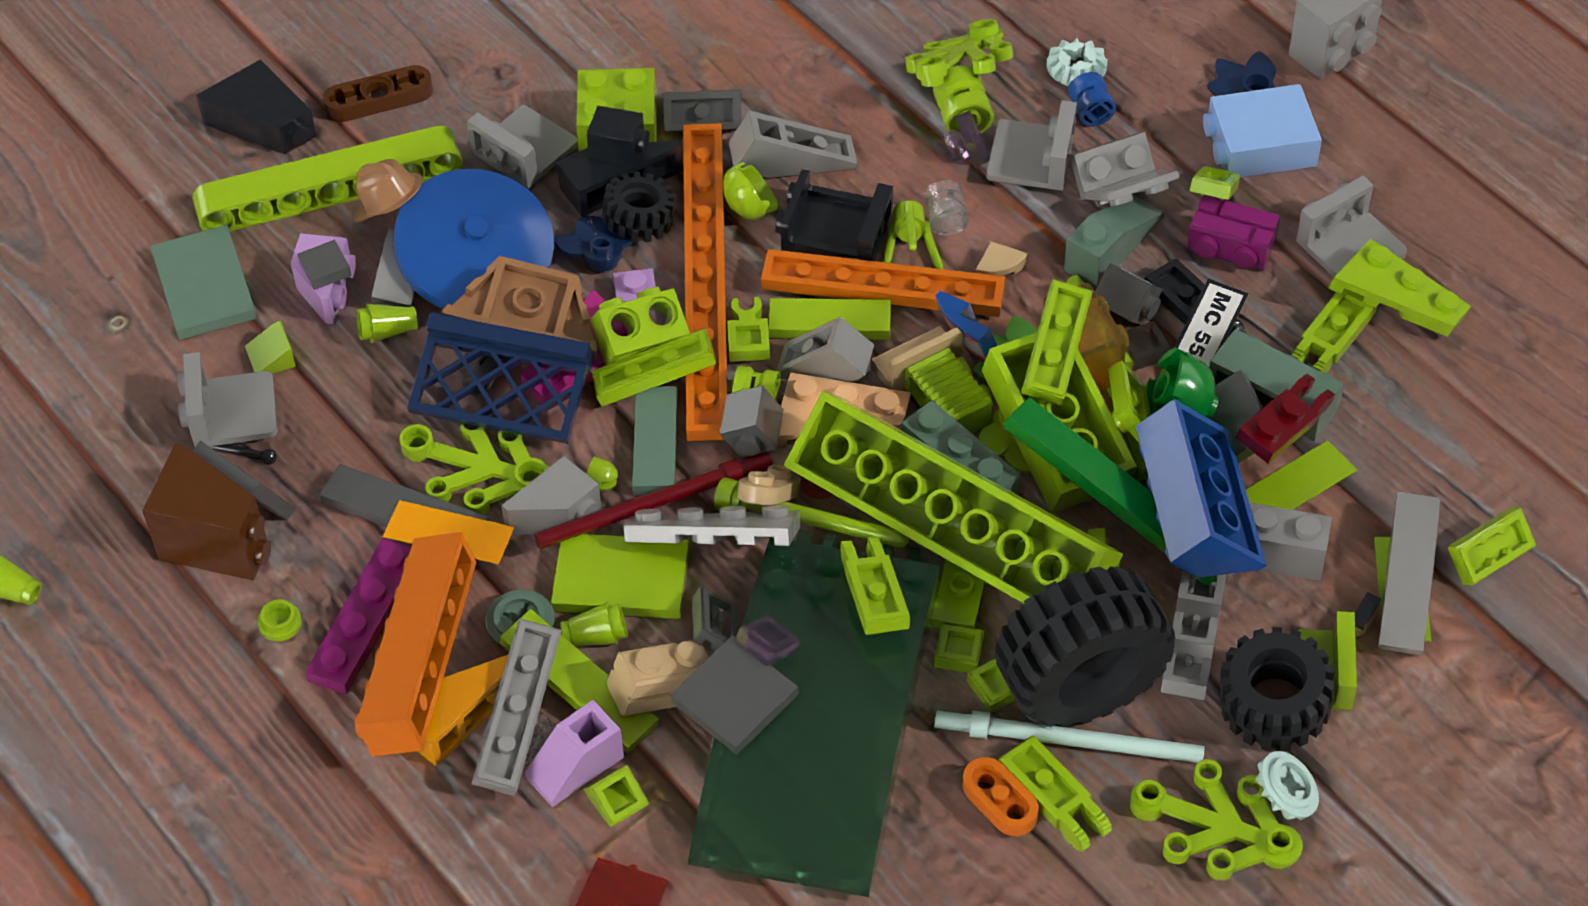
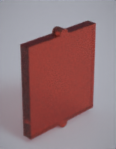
M598 857L575 906H659L669 884L668 879L640 871L635 864H631L628 867Z

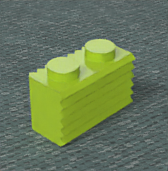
M949 347L905 368V389L911 392V396L921 408L932 400L973 434L992 423L994 398L991 391L985 384L978 385L977 380H974L966 360L963 357L956 358L955 354L951 353Z

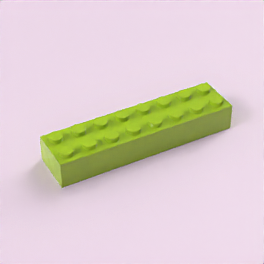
M823 390L783 465L1023 604L1031 595H1038L1045 590V586L1054 581L1057 583L1067 579V575L1078 571L1081 574L1089 571V568L1102 567L1107 570L1110 566L1117 567L1123 556V553L850 401Z

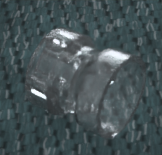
M942 180L930 185L924 192V201L929 211L928 218L931 230L942 236H950L963 231L968 225L969 217L966 206L963 205L964 196L961 186L951 180Z

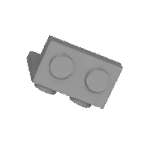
M1361 176L1350 183H1343L1324 198L1309 202L1300 214L1296 242L1333 277L1339 273L1370 239L1388 248L1402 260L1406 257L1407 247L1368 212L1374 185L1365 176Z
M200 352L183 354L184 371L177 372V382L180 396H185V402L178 404L181 426L182 428L189 427L194 447H196L200 440L210 447L267 439L277 434L275 387L271 372L261 371L207 379Z

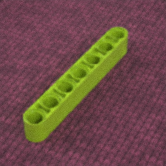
M442 125L433 126L208 182L195 189L192 199L202 231L227 225L229 232L360 199L356 191L357 173L366 164L394 159L409 173H419L423 178L422 183L439 174L461 169L463 159L452 130Z

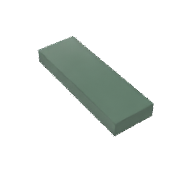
M677 386L654 387L636 394L632 477L633 495H645L675 484Z

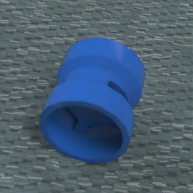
M1087 72L1071 81L1068 86V94L1072 102H1077L1076 111L1083 124L1097 126L1113 117L1116 112V104L1111 94L1107 92V85L1101 74Z

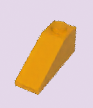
M508 655L443 678L423 750L417 751L419 754L437 766L491 716Z

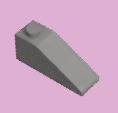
M753 111L747 113L729 140L733 166L743 161L745 164L742 167L753 165L760 175L766 178L800 175L802 169L810 170L811 174L854 169L857 165L850 135Z

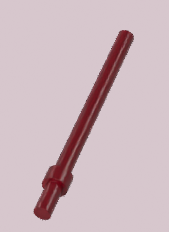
M764 452L742 461H738L735 458L720 463L719 469L534 534L536 544L539 549H543L635 516V512L638 510L656 509L716 488L722 478L739 481L741 478L749 476V472H761L768 469V466L773 465L771 456L768 452Z

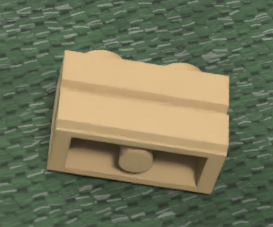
M693 640L682 641L679 644L670 643L618 652L613 665L614 669L611 670L607 680L608 689L620 714L623 716L677 707L671 702L670 694L709 657L703 645H699L693 642Z

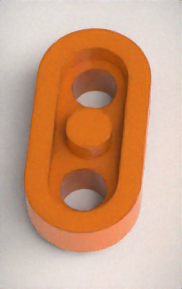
M980 757L968 763L963 772V791L966 797L1000 832L1009 836H1022L1032 831L1038 820V802L1034 795L1000 761L994 758ZM981 783H989L990 785H992V787L989 789H982L978 785ZM1011 813H1017L1021 815L1022 818L1011 819L1008 817V815Z

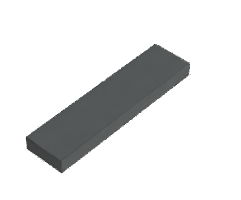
M339 464L320 493L322 504L387 527L399 500L489 521V517L342 464Z

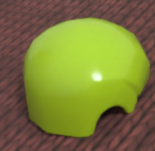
M742 161L725 173L723 180L724 196L729 207L741 217L749 220H759L779 208V204L772 190L753 165L742 167L745 164Z

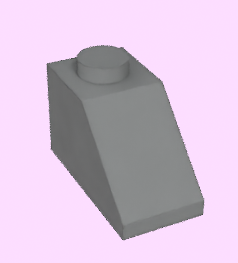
M838 317L786 342L776 371H780L781 379L786 380L789 379L791 372L845 382H856L861 380L869 371V361L874 344L842 317Z
M565 456L501 505L504 524L515 527L512 535H534L537 532L602 509L599 484Z

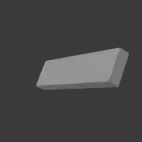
M519 618L471 783L472 785L511 796L516 795L562 630Z

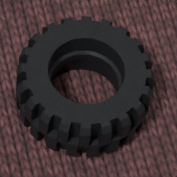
M1110 566L1107 570L1102 567L1089 568V571L1081 574L1078 571L1067 575V579L1058 583L1054 581L1045 586V590L1038 595H1031L1024 601V606L1020 610L1015 609L1008 617V625L1002 626L995 647L996 664L1023 714L1030 720L1043 726L1070 727L1074 723L1079 725L1090 723L1092 719L1099 716L1104 718L1114 713L1113 710L1122 705L1124 707L1135 700V696L1141 692L1145 693L1151 688L1153 680L1163 675L1166 671L1167 662L1172 660L1175 647V631L1146 581L1141 576L1120 567Z

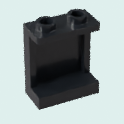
M802 169L797 182H791L789 185L786 211L780 210L777 216L775 232L781 234V251L876 261L887 231V225L893 214V186L878 183L874 196L868 197L814 186L810 183V170Z

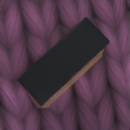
M1367 592L1355 611V637L1365 634L1375 618L1377 606L1381 601V598Z

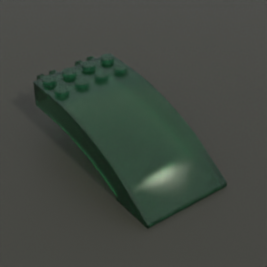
M800 529L796 541H792L789 546L775 545L774 538H769L738 638L743 644L797 685L799 695L737 755L715 737L713 738L688 857V865L869 898L887 828V819L912 702L932 625V616L939 588L940 565L920 562L921 549L910 548L906 559L895 558L894 546L884 544V553L890 557L910 614V627L905 630L865 635L845 575L840 548H835L836 535L826 534L822 545L811 544L810 531ZM856 551L858 559L868 557L867 553Z

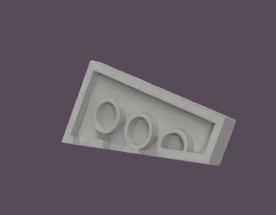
M782 504L762 507V512H746L743 506H728L720 508V513L703 514V509L698 507L677 510V515H661V510L643 509L636 511L635 516L630 517L624 524L625 542L678 543L684 540V535H692V541L697 542V544H714L727 539V536H735L738 545H755L759 540L774 537L775 545L789 546L801 527L800 510L788 511V506Z

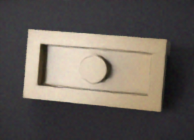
M938 326L872 358L871 370L886 388L905 391V368L946 347L950 348L951 353H954L956 358L962 357L963 333L957 327L945 332L941 326Z

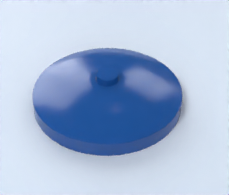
M459 169L432 177L422 183L418 192L402 205L396 219L394 253L402 275L421 297L442 309L448 304L453 305L465 294V288L476 277L484 275L487 267L499 256L550 268L553 257V228L550 218L540 201L517 181L492 171Z

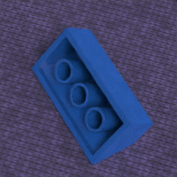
M1173 399L1136 426L1140 441L1139 451L1145 461L1149 478L1147 483L1154 496L1157 508L1156 518L1162 527L1166 543L1165 554L1168 560L1176 568H1182L1197 577L1263 569L1267 565L1229 430Z

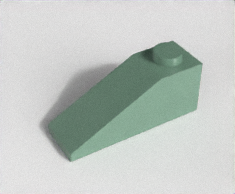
M1132 195L1133 200L1116 206L1109 205L1089 215L1066 239L1064 271L1072 276L1079 275L1084 283L1097 289L1109 264L1119 266L1164 218L1165 212Z

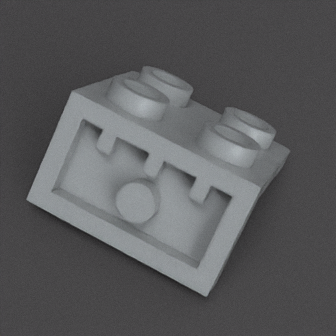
M1062 100L1059 115H1051L1050 125L1006 119L998 120L987 169V180L1063 191L1070 159L1069 155L1071 154L1075 134L1077 102Z
M521 105L501 123L490 121L478 112L467 121L471 152L527 189L556 166L557 161L564 159L578 147V138L526 105Z
M1145 132L1135 133L1069 155L1081 200H1095L1096 205L1110 203V206L1124 204L1133 200L1132 194L1161 192L1169 188V181L1180 178L1178 170H1155Z

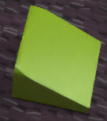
M281 321L272 324L245 345L254 372L269 371L274 374L296 367L292 349Z
M628 765L618 768L583 789L610 827L649 805Z

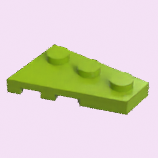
M1372 239L1339 271L1328 289L1342 294L1345 288L1364 296L1362 303L1375 308L1381 303L1399 310L1402 319L1446 337L1465 318L1471 308V305L1460 299L1455 293L1448 291L1426 276L1422 271L1414 268L1393 254L1388 248Z

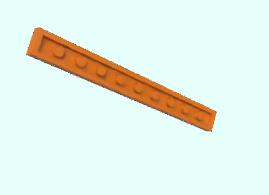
M722 123L683 125L685 320L690 334L706 328L711 339L716 364L686 375L687 441L724 440L720 435V428L728 394Z

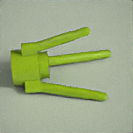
M910 200L898 203L893 209V222L887 225L888 237L882 262L891 263L896 238L899 237L902 241L908 242L909 249L914 251L917 248V240L922 236L934 268L944 269L931 233V224L925 221L923 206L916 201Z

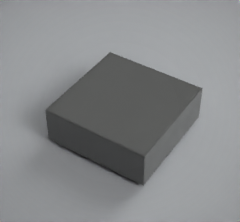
M335 239L297 254L299 263L314 290L352 276L350 266Z

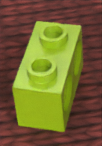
M658 286L637 293V299L623 302L622 298L618 297L607 300L599 305V310L590 319V323L605 366L690 334L674 288L660 291ZM649 310L660 312L665 319V325L655 324L649 316ZM611 321L623 323L627 328L628 336L617 335L612 329Z

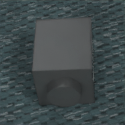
M1110 263L1091 300L1130 322L1144 325L1146 320H1151L1158 311L1161 303L1158 297L1163 289L1123 267Z
M763 385L727 394L720 435L741 458L775 450L778 445L784 409Z

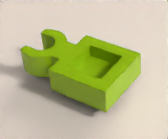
M754 297L753 308L744 310L739 307L738 298H733L731 302L733 320H727L730 362L770 360L768 318H762L761 299Z

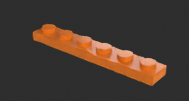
M772 249L767 250L761 276V290L838 299L891 300V305L940 310L935 295L941 290L970 303L975 315L1000 317L1005 289V276Z

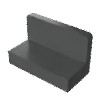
M741 89L663 92L665 131H683V125L722 123V129H737L741 124Z

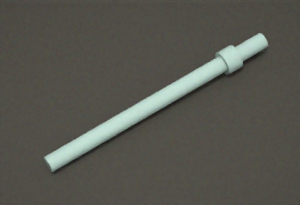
M937 710L934 728L969 732V737L987 739L988 735L1026 740L1033 735L1040 742L1185 762L1198 763L1204 757V746L1059 726L1047 727L1037 723L992 718L989 712L973 710L972 715Z

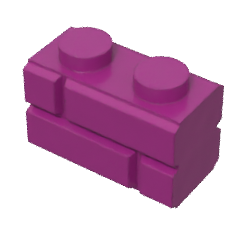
M1203 194L1190 225L1187 250L1194 251L1204 258L1216 257L1233 262L1236 266L1243 269L1255 268L1264 271L1277 239L1280 215Z

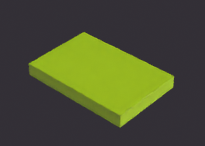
M583 534L560 542L551 599L554 612L584 613L608 602L610 606L620 604L624 616L681 619L690 550L689 540L684 539L678 543L625 542L624 536Z

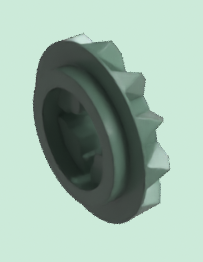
M514 590L499 596L489 606L485 616L486 630L492 642L500 644V636L513 625V621H518L530 609L553 627L555 614L551 603L541 594L530 590Z

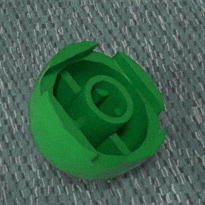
M1176 347L1168 350L1156 365L1163 369L1158 379L1154 380L1149 377L1146 384L1150 414L1152 415L1175 399L1210 419L1218 406V397L1215 396L1216 385L1212 371L1206 363L1188 352Z

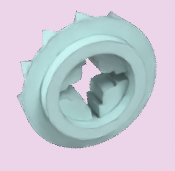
M1076 37L1073 43L1061 40L1058 47H1051L1047 58V70L1057 82L1069 86L1072 80L1083 73L1097 72L1103 77L1107 70L1108 59L1104 56V49L1095 48L1092 40L1080 43ZM1078 57L1084 58L1083 61H1078L1070 67L1071 60H1077Z
M1275 751L1269 753L1257 764L1260 773L1255 779L1264 788L1261 796L1271 801L1272 811L1281 810L1286 820L1297 818L1300 821L1316 811L1319 803L1317 785L1313 776L1301 761L1286 752Z

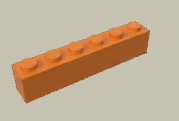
M462 532L414 538L409 556L405 558L404 572L400 585L396 588L394 594V604L390 616L385 621L383 639L380 648L375 653L373 671L370 680L365 685V696L360 712L355 716L356 734L360 739H363L372 757L423 750L477 563Z

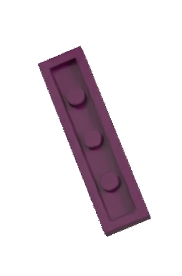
M385 538L381 539L305 671L308 682L346 695L348 694L385 628V621L390 616L394 604L395 590L399 587L404 572V561L409 556L411 550L410 546Z

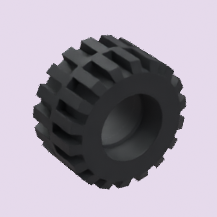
M1272 627V633L1265 634L1263 628L1253 632L1252 639L1244 635L1237 640V648L1230 647L1226 653V662H1222L1221 713L1224 721H1230L1229 729L1235 735L1241 732L1244 733L1243 741L1252 746L1257 741L1261 743V749L1271 751V745H1280V750L1286 751L1290 750L1291 743L1296 742L1301 747L1308 744L1309 734L1316 738L1322 732L1323 723H1328L1331 714L1334 669L1333 665L1328 664L1329 656L1324 649L1317 651V641L1311 637L1306 640L1301 639V632L1294 629L1291 630L1290 634L1282 633V627ZM1267 679H1282L1294 684L1300 689V692L1286 699H1270L1259 694L1253 687Z

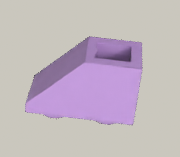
M300 233L291 261L296 289L326 324H334L338 309H343L346 304L347 279H352L355 274V255L350 254L347 238ZM335 239L350 266L352 276L314 290L299 263L297 254Z
M594 700L590 701L556 725L526 770L525 778L550 806L554 807L624 758L621 729Z

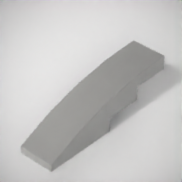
M1397 491L1385 572L1386 580L1377 649L1419 656L1423 653L1435 559L1440 498Z
M1183 569L1172 625L1175 631L1174 654L1171 662H1167L1166 671L1162 679L1161 693L1205 700L1227 574L1217 575L1207 587Z

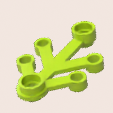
M983 19L974 21L968 25L969 32L966 35L926 43L923 45L924 53L906 56V71L908 73H916V77L918 80H921L922 86H937L944 83L947 69L964 57H967L972 61L974 74H988L996 70L995 62L1007 61L1013 58L1012 43L1001 39L1004 36L1003 29L998 26L997 20ZM989 48L990 54H987L982 49Z
M460 423L463 439L472 443L477 454L433 441L432 432L425 425L414 424L403 429L399 436L403 455L409 460L423 462L431 458L465 468V470L446 477L437 476L429 479L425 485L426 495L449 502L454 491L492 477L505 480L485 489L472 488L465 493L463 498L465 508L483 515L489 511L491 503L515 495L532 482L529 480L537 478L549 468L542 460L530 457L524 445L523 435L500 430L498 432L499 447L503 452L511 454L515 463L513 465L499 460L484 427L478 426L475 430H468L467 428L474 425ZM508 437H516L513 441L505 440ZM436 489H444L441 493H433ZM475 500L483 501L482 503L477 505L471 504V502Z
M1205 759L1198 762L1195 766L1193 777L1195 785L1205 792L1214 811L1168 795L1165 788L1154 780L1139 782L1132 789L1130 809L1137 818L1143 821H1154L1162 817L1163 814L1206 829L1190 836L1180 832H1173L1166 836L1163 844V856L1172 864L1185 863L1192 855L1234 840L1251 845L1234 853L1223 848L1214 849L1210 852L1206 865L1207 873L1213 879L1223 881L1229 879L1234 872L1261 862L1274 869H1284L1296 863L1301 856L1303 842L1300 835L1292 827L1278 824L1265 798L1261 796L1264 788L1257 783L1255 779L1257 776L1246 775L1239 780L1236 795L1243 805L1249 807L1258 827L1242 822L1221 783L1222 768L1214 760ZM1205 771L1211 772L1215 777L1206 779L1200 773ZM1253 787L1258 793L1248 794L1243 789ZM1142 794H1152L1155 795L1156 798L1146 799L1142 796ZM1272 841H1281L1287 844V846L1277 847ZM1178 844L1181 845L1185 850L1182 852H1174L1169 848V846ZM1221 860L1226 862L1228 867L1224 869L1217 868L1213 862Z

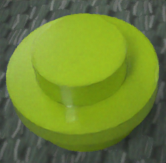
M277 599L263 606L257 623L260 633L266 639L285 641L298 633L301 628L302 618L296 606L286 600Z

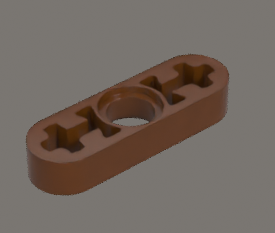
M412 65L331 86L323 94L326 115L332 121L346 122L423 102L433 92L431 75L425 67ZM378 89L388 92L380 98L368 96L372 91ZM361 96L362 100L358 101L357 97Z

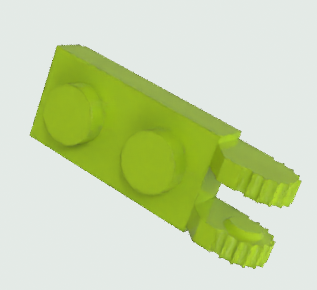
M1345 288L1342 294L1336 292L1301 336L1299 345L1291 355L1305 363L1311 352L1320 357L1312 368L1328 373L1331 365H1335L1376 314L1377 308L1362 303L1363 296Z
M879 537L867 539L866 552L868 557L858 559L856 549L851 540L841 541L840 551L845 575L865 635L909 629L910 614L890 557L885 555Z
M1030 736L998 759L1034 795L1038 802V811L1055 829L1059 827L1065 840L1076 851L1083 852L1091 845L1086 832L1072 818L1079 812H1081L1088 826L1101 837L1111 832L1112 825L1108 817L1091 800L1092 795L1035 736Z

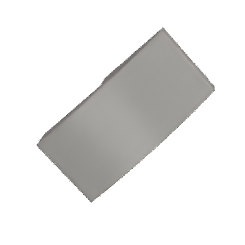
M388 229L371 301L391 306L410 307L412 306L415 290L405 280L398 267L394 253V230Z

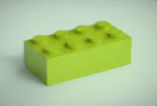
M1037 333L989 349L981 371L1005 420L1030 397L1125 472L1133 476L1137 465L1078 349L1062 405L1021 393ZM1014 436L1051 514L1094 499Z

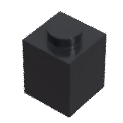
M597 106L587 131L589 160L635 168L640 153L645 154L649 145L650 134L649 130H644L643 113Z

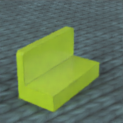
M1337 611L1333 630L1299 629L1298 631L1301 632V639L1306 640L1311 637L1317 641V651L1324 649L1329 656L1328 664L1333 665L1334 691L1331 709L1352 711L1357 688L1355 612Z

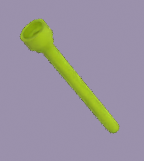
M722 478L716 488L714 507L718 511L723 507L743 506L748 510L762 512V507L767 506L748 503L738 499L739 481ZM786 501L778 503L787 505L788 511L800 510V523L863 539L878 536L880 543L898 548H903L909 543L907 536L890 527Z

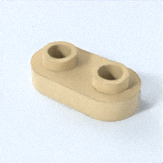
M771 465L768 466V471L749 472L748 477L741 478L739 480L737 498L753 504L775 505L798 497L801 479L793 475V471L785 466Z

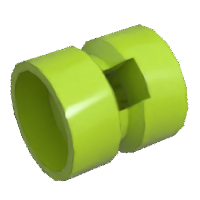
M960 65L947 69L944 83L933 86V93L949 135L960 139L973 138L984 133L994 121V112L985 94L979 74L973 73L971 66Z

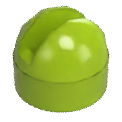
M593 457L586 474L599 484V491L601 493L608 492L616 486L618 470L609 461Z

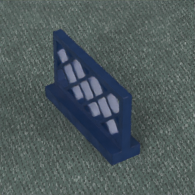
M430 312L426 325L428 336L407 406L409 413L569 444L587 372L591 373L594 361L590 343ZM436 346L453 349L459 358L440 371L437 370L432 362ZM460 351L469 352V353L466 354L465 356H463ZM482 355L493 357L498 367L478 379L469 363ZM500 359H505L509 361L503 364ZM521 363L531 364L538 375L517 386L508 371ZM539 366H541V367H546V368H548V369L545 370V371H542ZM464 367L473 382L452 394L443 379ZM431 368L434 374L428 377V373ZM560 371L576 373L573 386L560 394L556 393L548 380ZM504 374L513 390L492 402L483 386ZM437 382L441 384L448 395L446 399L434 406L420 403L423 391ZM543 382L553 398L532 410L523 394ZM479 389L488 405L475 413L464 412L458 401ZM518 397L528 413L515 421L504 420L497 409ZM569 398L568 406L566 408L563 404V401ZM454 405L457 410L449 409L448 407ZM557 405L565 415L561 431L543 427L538 417ZM493 412L496 418L489 417L487 415ZM533 420L536 426L527 423Z

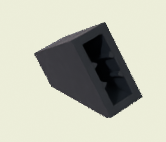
M261 59L196 95L202 120L207 126L279 153L287 154L317 136L311 109Z

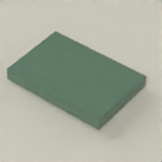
M227 225L150 245L179 340L257 319Z

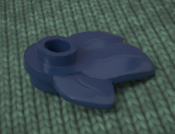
M1260 51L1250 57L1246 66L1218 58L1215 64V77L1217 80L1207 84V88L1214 96L1275 88L1273 80L1276 76V68L1272 61Z
M583 216L575 223V233L554 237L555 246L563 254L569 257L584 258L590 269L601 272L616 268L618 261L622 257V250L631 246L633 241H631L630 235H626L624 239L618 237L619 230L611 233L608 230L609 224L604 225L603 219L596 216Z

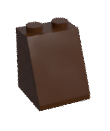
M175 443L142 509L158 560L254 581L260 566H264L268 562L271 552V543L267 540L264 530V517L260 515L255 496L184 445Z

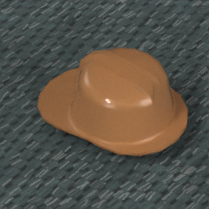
M386 159L362 166L357 173L356 191L362 205L358 208L352 220L358 223L370 217L386 214L399 208L418 192L422 185V176L419 173H409L394 159Z

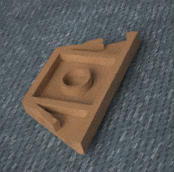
M499 256L487 267L484 275L476 277L465 288V294L453 305L448 304L445 306L442 315L590 343L594 360L596 358L598 345L597 341L593 339L590 328V316L587 305L583 302V290L579 275Z

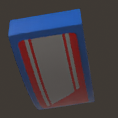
M940 290L935 297L950 330L956 327L959 328L963 333L962 347L982 362H985L989 349L997 346L991 329L978 323L970 303Z

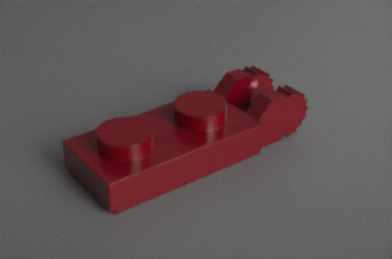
M1307 373L1298 379L1290 390H1284L1241 426L1235 439L1269 464L1315 425L1318 417L1327 410L1336 396L1328 389L1321 393L1311 406L1305 403L1301 398L1308 394L1315 381Z

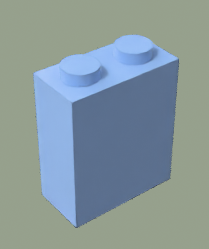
M1301 84L1210 97L1209 111L1203 115V127L1205 135L1207 137L1211 136L1214 142L1213 156L1217 165L1221 164L1223 170L1239 173L1241 178L1317 166L1322 139Z

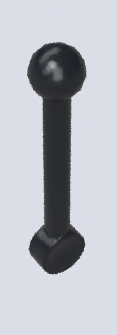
M229 444L210 446L217 451L261 459L267 465L274 464L277 460V453L272 449L259 451Z

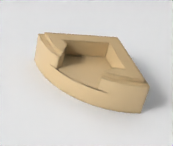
M991 241L976 268V273L998 276L1007 275L1012 272L1016 274L1027 264L1028 253Z

